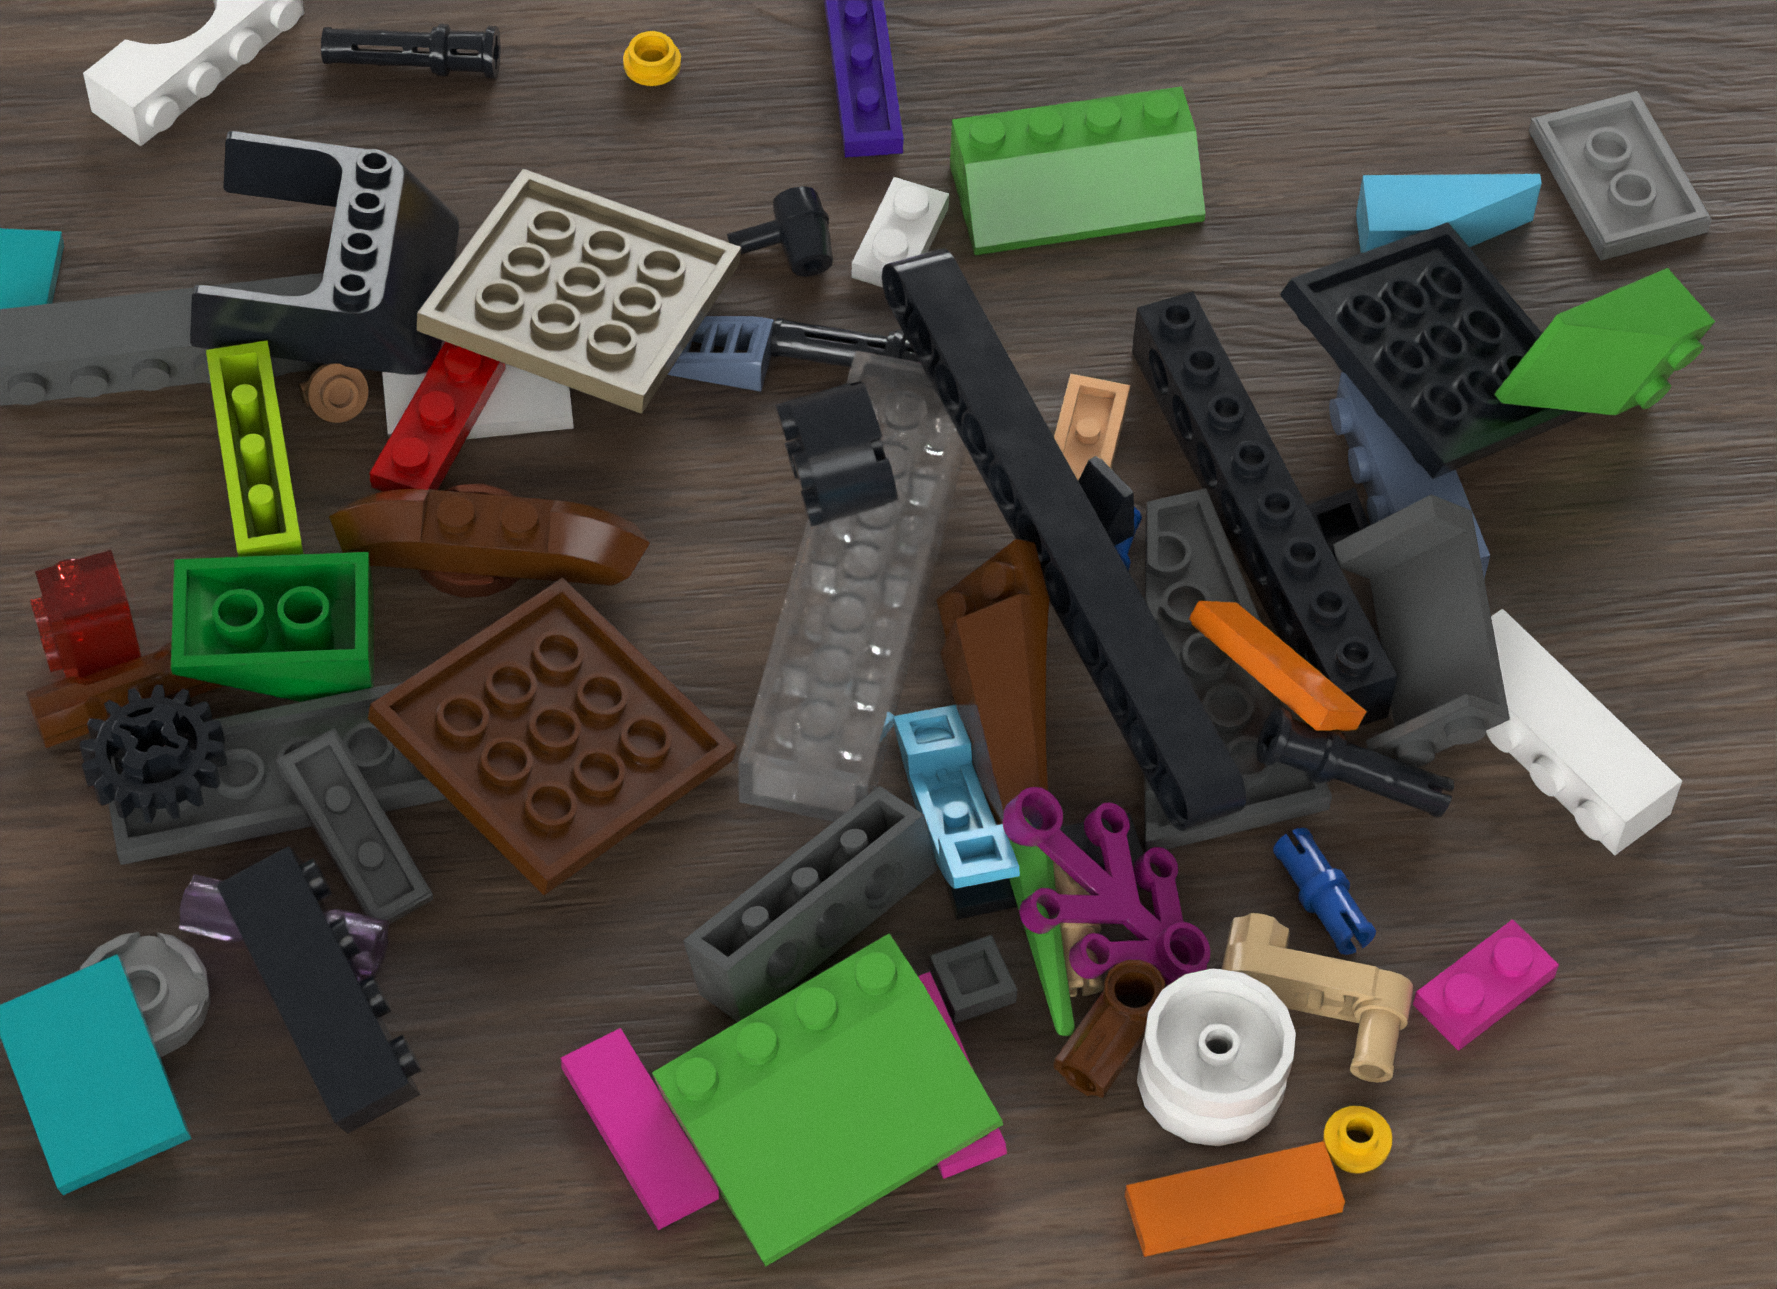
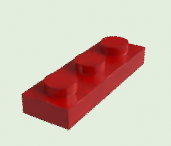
M445 341L369 473L371 488L383 492L400 489L438 490L506 369L505 363Z

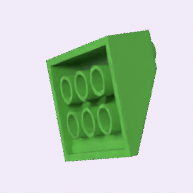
M890 934L885 935L652 1072L665 1102L711 1175L719 1192L765 1267L1003 1125L999 1113L925 986Z

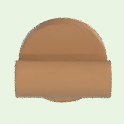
M340 363L324 364L314 371L308 381L298 384L305 406H310L317 416L332 423H342L353 419L363 410L368 399V384L360 369L345 367Z

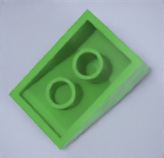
M1666 268L1557 314L1494 395L1503 404L1617 415L1637 405H1640L1645 410L1656 404L1670 390L1671 384L1667 379L1672 373L1686 367L1702 352L1704 346L1700 340L1716 321L1674 274Z

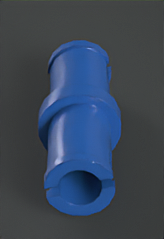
M1307 828L1292 830L1294 837L1299 843L1296 848L1287 834L1282 836L1273 847V853L1278 860H1281L1300 889L1298 899L1305 910L1309 913H1316L1341 954L1349 955L1356 952V948L1350 940L1353 935L1362 949L1366 947L1375 937L1376 929L1371 922H1368L1349 894L1350 882L1342 870L1331 867Z

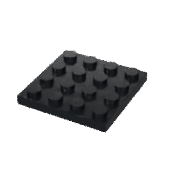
M1448 222L1291 278L1280 293L1281 297L1295 312L1300 322L1310 330L1334 359L1338 368L1348 376L1372 405L1377 415L1387 423L1411 452L1415 461L1425 469L1432 479L1587 414V412L1503 404L1494 395L1541 336L1542 332Z

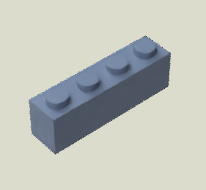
M1342 372L1337 397L1330 400V419L1337 435L1344 434L1349 446L1348 463L1351 476L1356 484L1363 483L1368 495L1367 513L1370 525L1431 494L1472 510L1456 470L1432 479L1425 469L1415 461L1411 452L1387 423L1377 415L1372 405L1348 376ZM1472 511L1485 579L1490 554Z

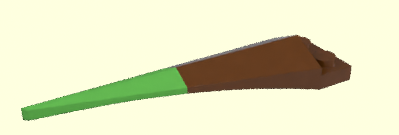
M1019 539L1013 540L936 599L946 637V642L940 654L958 713L971 742L972 759L996 825L1003 824V813L1006 805L1026 788L1039 787L1048 791L1046 758V654L1049 595L1035 542ZM1009 839L1019 864L1020 876L1009 878L1019 909L1022 901L1037 889L1050 888L1056 891L1053 860L1038 846H1021ZM1037 903V909L1040 914L1049 919L1045 907ZM1060 924L1045 934H1036L1024 925L1055 1030L1058 1035L1071 1036L1074 1033L1075 1027Z

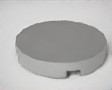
M139 932L122 934L99 946L81 965L80 970L118 954L124 964L159 1056L163 1057L187 1044L204 1024L211 1003L206 968L194 949L173 935L156 932L158 937L150 935L140 937Z

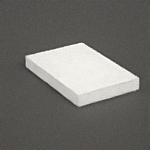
M505 364L506 369L467 439L574 429L569 387ZM382 372L388 439L427 372L418 375Z

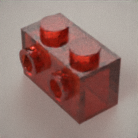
M111 550L80 559H66L52 567L35 571L41 597L29 601L50 673L63 669L65 678L71 676L85 677L141 657L129 603Z

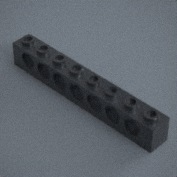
M1188 292L1137 307L1132 354L1202 489H1207L1222 528L1278 637L1367 711L1359 726L1387 718L1397 674L1194 292Z

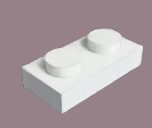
M894 177L852 262V278L883 287L882 269L885 264L927 253L948 211L949 193Z

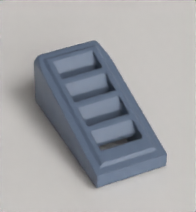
M706 316L668 375L761 392L772 354L771 338L774 319L754 316ZM692 342L702 343L700 352H689ZM714 346L724 347L723 353H713ZM737 350L747 351V353H736V352H737Z

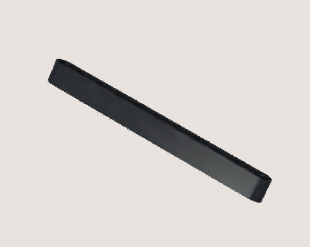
M942 248L885 264L882 269V286L891 311L1014 537L1019 540L1035 542L1049 601L1166 816L1175 828L1185 831L1240 812L1245 808L1246 789L1238 767L954 257L947 249Z

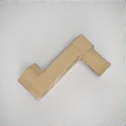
M1258 913L1235 917L1230 925L1221 970L1242 972L1269 986L1285 1004L1287 1009L1359 1023L1354 1058L1350 1066L1351 1073L1359 1079L1368 1082L1379 1083L1391 1080L1394 1072L1393 1062L1399 1031L1408 1024L1413 995V984L1401 974L1382 970L1376 966L1287 949L1290 937L1289 928L1280 924L1274 917Z

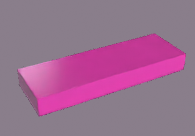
M621 1028L560 1058L564 1074L658 1230L719 1199L717 1185Z

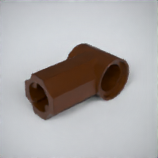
M1126 960L1116 964L1108 972L1104 982V991L1054 1059V1069L1066 1079L1068 1085L1087 1096L1096 1095L1101 1098L1105 1096L1143 1042L1148 1011L1162 989L1165 988V981L1160 971L1152 964L1142 960ZM1126 995H1139L1144 997L1149 1003L1140 1008H1130L1118 1000Z

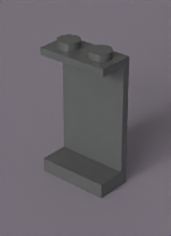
M1431 494L1333 544L1336 561L1341 569L1370 579L1380 643L1397 674L1391 702L1395 727L1366 740L1368 750L1419 767L1432 762L1435 759L1436 753L1456 744H1469L1479 741L1485 737L1487 730L1510 720L1472 510Z

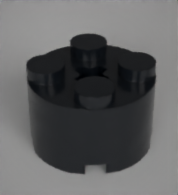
M861 381L851 384L846 383L775 405L785 440L789 441L784 443L794 478L799 479L802 487L801 496L811 527L833 522L898 501L889 458L885 457L880 439L883 436L864 383Z

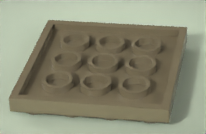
M522 169L418 311L417 331L642 414L738 268L741 247Z

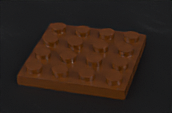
M563 577L371 703L367 718L543 895H546L732 762L738 747Z

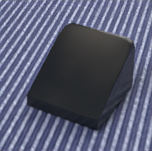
M1095 456L1089 459L1078 482L1113 545L1116 546L1134 536V492L1101 458L1099 459Z
M1355 487L1307 505L1334 557L1333 544L1369 526Z

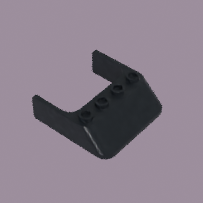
M229 131L225 142L223 188L226 192L336 207L323 280L317 289L302 296H282L215 286L195 285L191 302L190 344L198 348L215 349L268 340L270 357L320 364L340 363L350 368L404 375H418L428 372L441 349L442 340L417 331V313L455 262L459 236V221L456 215L398 159L382 150Z

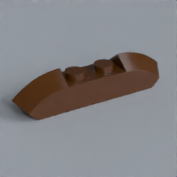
M400 489L365 496L329 516L342 553L368 552L370 566L548 581H558L563 577L567 582L613 586L631 576L650 544L637 525L618 515L584 504L548 499L427 489Z

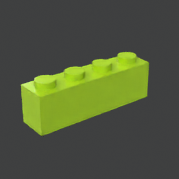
M268 340L206 350L238 557L304 554Z

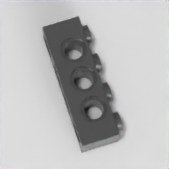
M881 786L877 787L695 930L683 942L699 994L737 1022L778 999L938 870L924 814Z

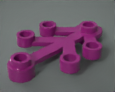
M1039 787L1026 788L1006 805L1003 813V828L1008 838L1021 846H1038L1090 894L1066 895L1058 894L1050 888L1037 889L1022 901L1019 908L1020 918L1025 927L1036 934H1045L1060 923L1123 924L1140 940L1110 942L1101 934H1087L1075 943L1069 951L1070 965L1079 976L1085 979H1095L1118 963L1126 960H1142L1158 969L1165 984L1170 985L1185 974L1207 969L1210 959L1208 940L1200 929L1183 921L1175 882L1178 875L1176 859L1168 850L1161 847H1153L1138 857L1132 865L1127 840L1130 822L1126 812L1120 806L1110 802L1103 803L1088 814L1084 821V830L1088 839L1096 846L1101 847L1106 870L1104 871L1060 830L1063 823L1062 808L1058 800L1050 792ZM1101 818L1109 822L1113 833L1103 826ZM1150 862L1158 867L1161 877L1152 871ZM1136 882L1142 889L1151 892L1155 916L1140 903ZM1037 903L1045 907L1049 919L1040 914L1037 909ZM1086 948L1095 953L1098 964L1091 961L1087 955Z

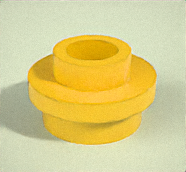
M647 31L638 34L631 40L623 55V66L627 76L634 82L646 86H658L668 83L677 76L681 68V54L672 39L666 34L657 31Z
M1349 1106L1338 1110L1329 1118L1324 1129L1323 1141L1325 1142L1330 1159L1337 1167L1346 1172L1358 1174L1373 1170L1384 1163L1391 1150L1392 1132L1387 1121L1376 1111L1363 1106ZM1351 1130L1361 1131L1367 1134L1370 1140L1364 1143L1355 1142L1348 1137L1347 1132Z

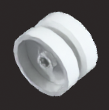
M1214 968L1185 974L1162 989L1148 1011L1140 1053L1137 1084L1145 1108L1163 1129L1190 1143L1223 1146L1246 1141L1269 1125L1283 1101L1287 1078L1290 1074L1294 1057L1296 1032L1285 1004L1269 986L1242 972Z

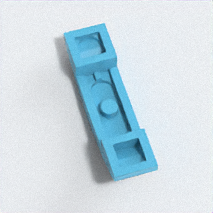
M950 705L893 716L897 741L916 809L925 816L936 863L949 885L956 889L1020 876L1019 864L1008 836L1004 831L1003 824L996 825L973 767L971 742L958 713L957 706Z

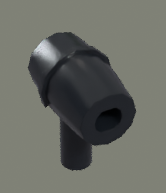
M794 187L779 193L773 199L775 220L727 234L729 243L741 247V255L781 243L791 270L797 276L808 277L818 275L828 270L833 263L828 227L829 216L823 209L818 193L810 187Z

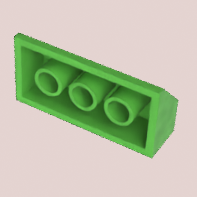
M1182 86L952 119L950 168L974 255L1205 221L1197 134Z

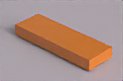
M1198 601L1189 617V620L1192 622L1191 624L1316 731H1351L1358 728L1367 711L1236 602Z
M1324 1141L1126 1185L1125 1191L1126 1202L1144 1257L1342 1213L1345 1204Z

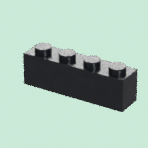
M288 846L216 884L334 1123L348 1134L421 1095L412 1078L413 1075L422 1071L420 1064L403 1034L392 1039L382 1019V1016L391 1012L390 1005L373 975L362 980L352 960V957L362 953L344 917L342 916L335 921L331 919L322 899L331 895L332 892L316 861L312 858L303 863Z

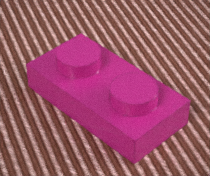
M1512 919L1416 991L1412 1005L1459 1051L1555 978L1559 964Z

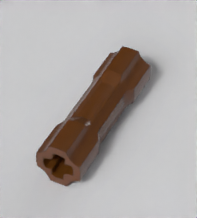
M172 642L163 645L157 652L85 677L71 676L28 691L26 695L45 748L88 734L87 723L89 719L106 721L108 717L104 703L111 700L121 707L129 704L128 690L135 688L141 698L145 699L151 698L155 685H163L165 697L173 699L182 689L188 690L191 698L224 685L172 674Z

